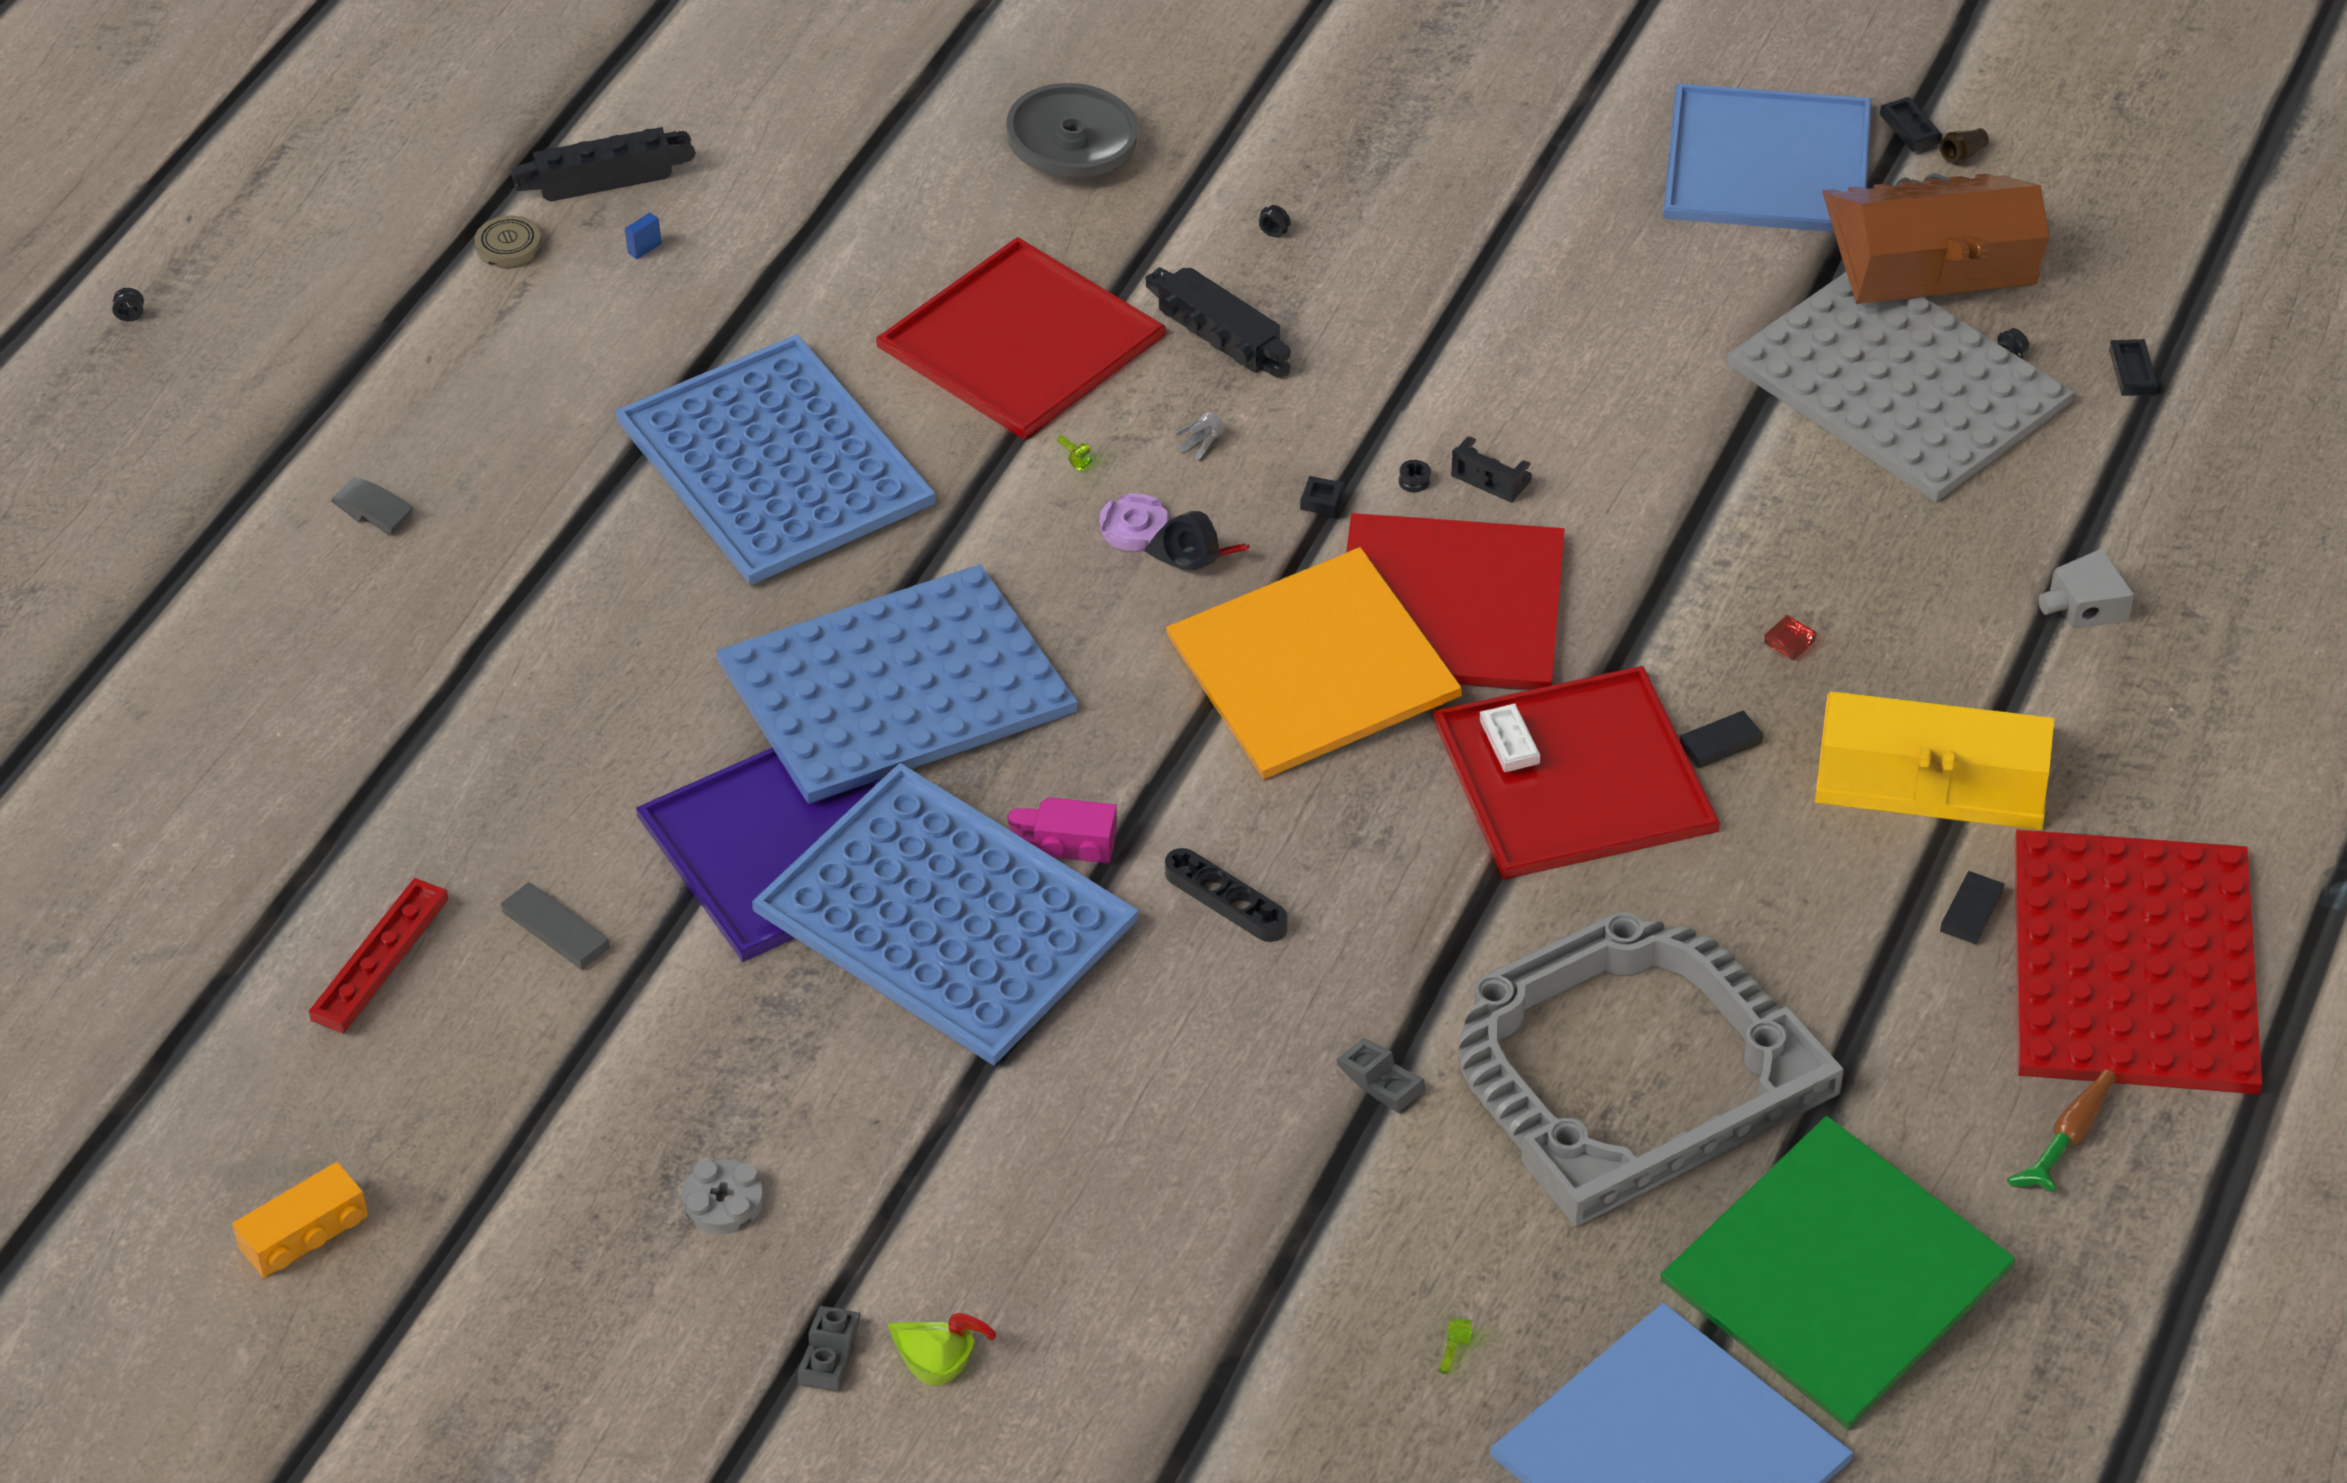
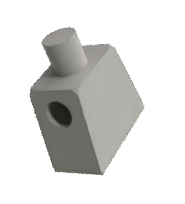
M2100 549L2056 568L2053 572L2050 591L2040 594L2038 600L2040 609L2045 615L2061 611L2070 626L2081 628L2129 621L2134 594L2104 551Z

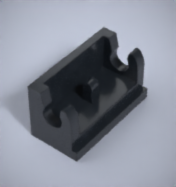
M1468 436L1458 447L1452 450L1451 476L1512 503L1532 480V473L1526 471L1531 463L1522 460L1513 469L1500 463L1497 459H1491L1479 454L1478 449L1471 447L1476 442V439Z

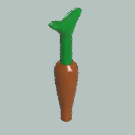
M2104 1069L2096 1081L2062 1112L2054 1123L2053 1131L2055 1137L2035 1164L2007 1179L2010 1186L2028 1187L2039 1185L2047 1191H2056V1186L2050 1177V1171L2066 1148L2080 1143L2089 1132L2108 1090L2116 1080V1075L2112 1071Z

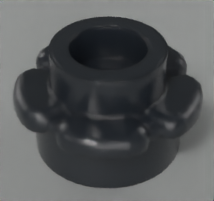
M1270 205L1261 210L1259 226L1265 234L1276 237L1288 231L1291 220L1282 207Z
M2011 328L1998 334V345L2006 348L2010 353L2017 355L2021 359L2024 357L2023 353L2029 349V342L2019 329Z

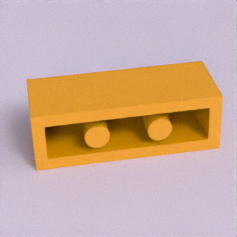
M335 1162L232 1223L238 1248L260 1275L265 1278L278 1270L286 1268L292 1261L307 1252L321 1247L327 1240L344 1230L356 1226L361 1220L368 1217V1211L363 1191L341 1165Z

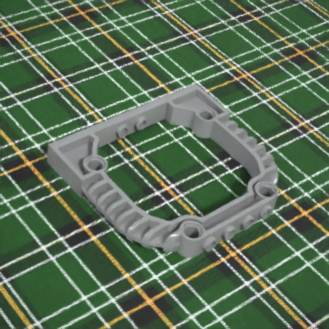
M1619 912L1600 921H1593L1585 928L1569 936H1562L1538 951L1529 952L1513 963L1495 968L1489 974L1479 979L1475 985L1474 1007L1465 1020L1459 1041L1460 1068L1470 1091L1474 1096L1478 1097L1486 1111L1492 1114L1500 1128L1506 1131L1509 1139L1522 1151L1521 1162L1575 1227L1839 1095L1844 1070L1787 1006L1779 1009L1773 998L1766 995L1762 990V986L1748 975L1747 969L1735 960L1734 955L1728 949L1720 947L1715 939L1710 936L1697 935L1694 929L1686 926H1678L1671 929L1665 928L1662 921L1642 922L1636 915L1628 912ZM1655 966L1683 975L1703 991L1745 1039L1744 1064L1751 1072L1760 1075L1756 1098L1724 1114L1714 1115L1691 1131L1680 1132L1673 1140L1636 1158L1627 1147L1611 1145L1588 1138V1130L1579 1120L1574 1118L1557 1119L1507 1061L1497 1041L1510 1036L1520 1028L1524 1020V1010L1604 971L1615 975L1629 976Z

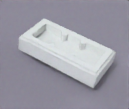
M1516 704L1480 712V722L1504 772L1540 764V753Z

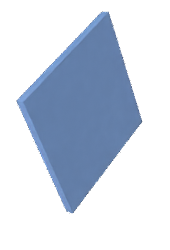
M1676 84L1663 219L1834 232L1822 190L1835 189L1845 192L1848 191V187L1867 188L1872 98Z
M1665 1303L1659 1305L1490 1447V1456L1522 1483H1827L1848 1465L1853 1457V1452Z

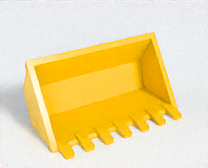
M1830 691V693H1827L1815 803L2042 830L2055 718Z

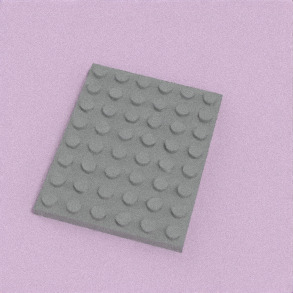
M1847 272L1729 352L1726 360V365L1935 502L1941 500L2073 402L2075 393L1925 297L1856 304Z

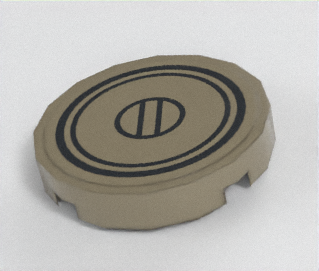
M509 215L494 218L483 224L475 235L477 255L483 262L489 264V261L496 263L497 267L511 268L521 266L535 258V252L538 249L539 251L541 250L540 228L534 221L521 216Z

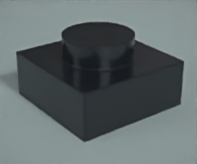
M1309 476L1300 499V510L1335 516L1343 495L1344 482Z

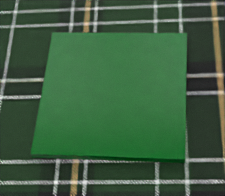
M1825 1116L1678 1256L1660 1276L1661 1281L1849 1430L2015 1266V1257L1831 1118Z

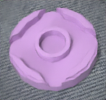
M1130 493L1121 495V500H1117L1114 503L1113 499L1110 500L1100 511L1099 531L1103 539L1115 548L1124 551H1143L1156 533L1170 521V514L1168 510L1162 507V502L1157 498L1145 494Z

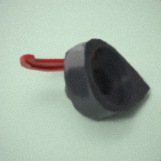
M1188 511L1168 521L1151 539L1144 552L1179 569L1197 570L1214 563L1217 557L1247 551L1250 545L1243 543L1219 549L1217 533L1209 517L1200 511Z

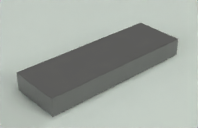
M530 882L501 903L504 914L581 970L610 948L608 938Z

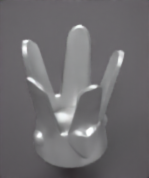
M1206 412L1197 422L1176 431V435H1181L1188 431L1192 432L1179 446V452H1186L1204 440L1195 456L1197 461L1200 460L1212 441L1224 433V425L1221 419L1214 413Z

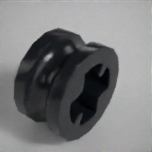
M133 288L118 290L113 297V314L116 318L126 322L138 320L143 314L144 297L138 290Z
M1408 460L1401 464L1398 482L1403 490L1416 493L1424 491L1429 487L1431 468L1427 463L1420 460Z

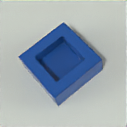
M650 212L625 228L628 254L635 259L642 257L662 244L659 218Z

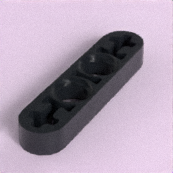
M1178 848L1170 851L1165 857V876L1171 884L1253 936L1265 942H1274L1282 939L1287 933V913L1282 906L1196 852L1187 848ZM1206 881H1216L1221 884L1216 890H1207L1201 885ZM1244 899L1251 904L1247 908L1237 909L1231 905V902Z

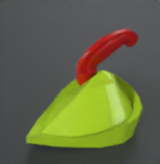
M963 1313L952 1314L949 1322L887 1323L893 1343L908 1369L920 1381L931 1386L945 1385L965 1368L975 1345L974 1338L968 1330L984 1333L989 1340H994L997 1337L996 1332L988 1324Z

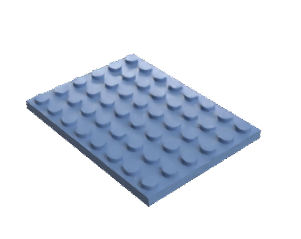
M798 334L615 410L616 421L749 585H753L936 504L935 492Z
M981 564L716 650L717 662L808 804L869 784L877 779H883L899 763L912 769L1076 713L1078 701Z
M901 763L892 769L752 901L755 913L993 1066L1139 919V910Z

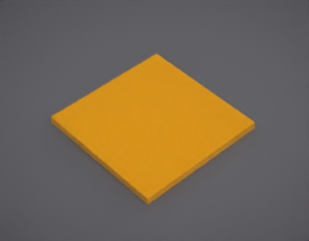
M1361 547L1166 627L1168 638L1263 780L1462 696L1461 686Z

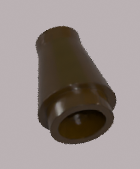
M1982 128L1949 132L1941 140L1940 152L1946 161L1960 164L1988 145V134Z

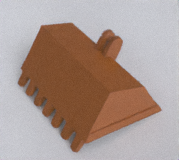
M1976 174L1975 178L1972 179L1955 176L1950 177V181L1926 179L1923 184L1906 181L1899 182V186L1877 184L1874 185V189L1848 187V191L1845 192L1835 189L1822 190L1856 304L2033 285L2038 282L2040 276L2039 268L2050 238L2042 189L2039 184L2004 175Z

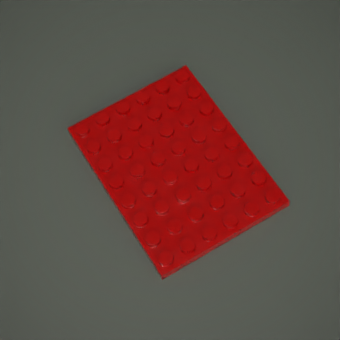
M2016 829L2014 846L2018 1076L2095 1082L2104 1069H2108L2116 1075L2114 1083L2260 1095L2262 1074L2248 846Z

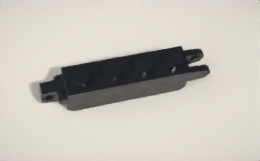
M663 127L536 151L533 152L534 161L511 168V174L516 191L541 190L543 198L552 202L667 179L672 173L673 165L691 162L696 152L694 146L691 145L692 140L687 131L679 130V132L664 133Z
M1159 267L1145 277L1146 288L1159 298V310L1164 315L1171 317L1190 332L1197 334L1214 348L1221 350L1238 364L1244 365L1254 373L1264 370L1276 378H1284L1290 374V363L1285 360L1290 358L1291 349L1280 340V325L1193 268H1181L1173 274Z

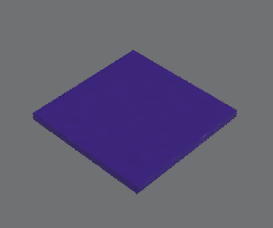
M769 748L636 807V812L644 827L740 960L744 962L794 939L793 936L755 913L752 901L877 785L881 779L808 804L773 748Z

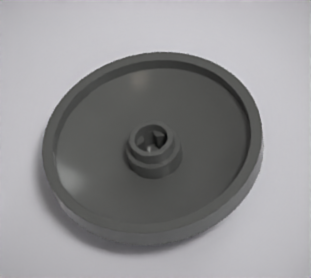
M1077 83L1051 84L1027 92L1010 108L1006 125L1008 144L1019 159L1041 172L1068 178L1092 177L1118 168L1134 152L1138 134L1136 117L1125 102L1103 89Z

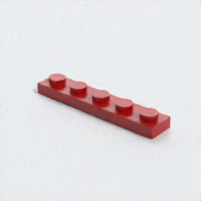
M413 878L309 1009L310 1020L344 1034L449 900L447 890Z

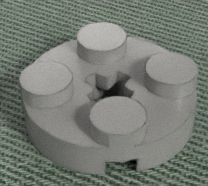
M701 1160L697 1162L693 1167V1172L686 1178L681 1191L683 1210L686 1216L688 1215L689 1218L694 1220V1225L697 1228L712 1234H729L740 1230V1224L745 1223L749 1219L753 1222L759 1216L764 1202L762 1183L757 1176L756 1168L752 1164L734 1160ZM720 1192H728L733 1195L726 1196L724 1201L720 1202L716 1199V1194Z

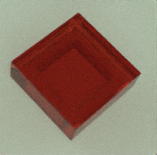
M1786 615L1765 634L1764 643L1794 660L1815 642L1816 631Z

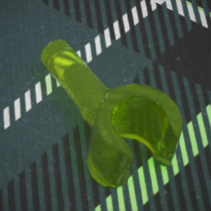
M1063 435L1057 437V442L1070 451L1068 460L1075 469L1081 471L1092 462V458L1087 456L1090 453V446L1087 443H1081L1078 446Z
M1452 1319L1449 1321L1446 1350L1438 1370L1440 1373H1449L1457 1351V1344L1470 1345L1471 1320Z

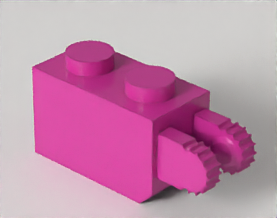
M1049 797L1040 802L1039 809H1021L1020 807L1012 809L1007 814L1010 831L1054 858L1110 863L1117 834V804Z

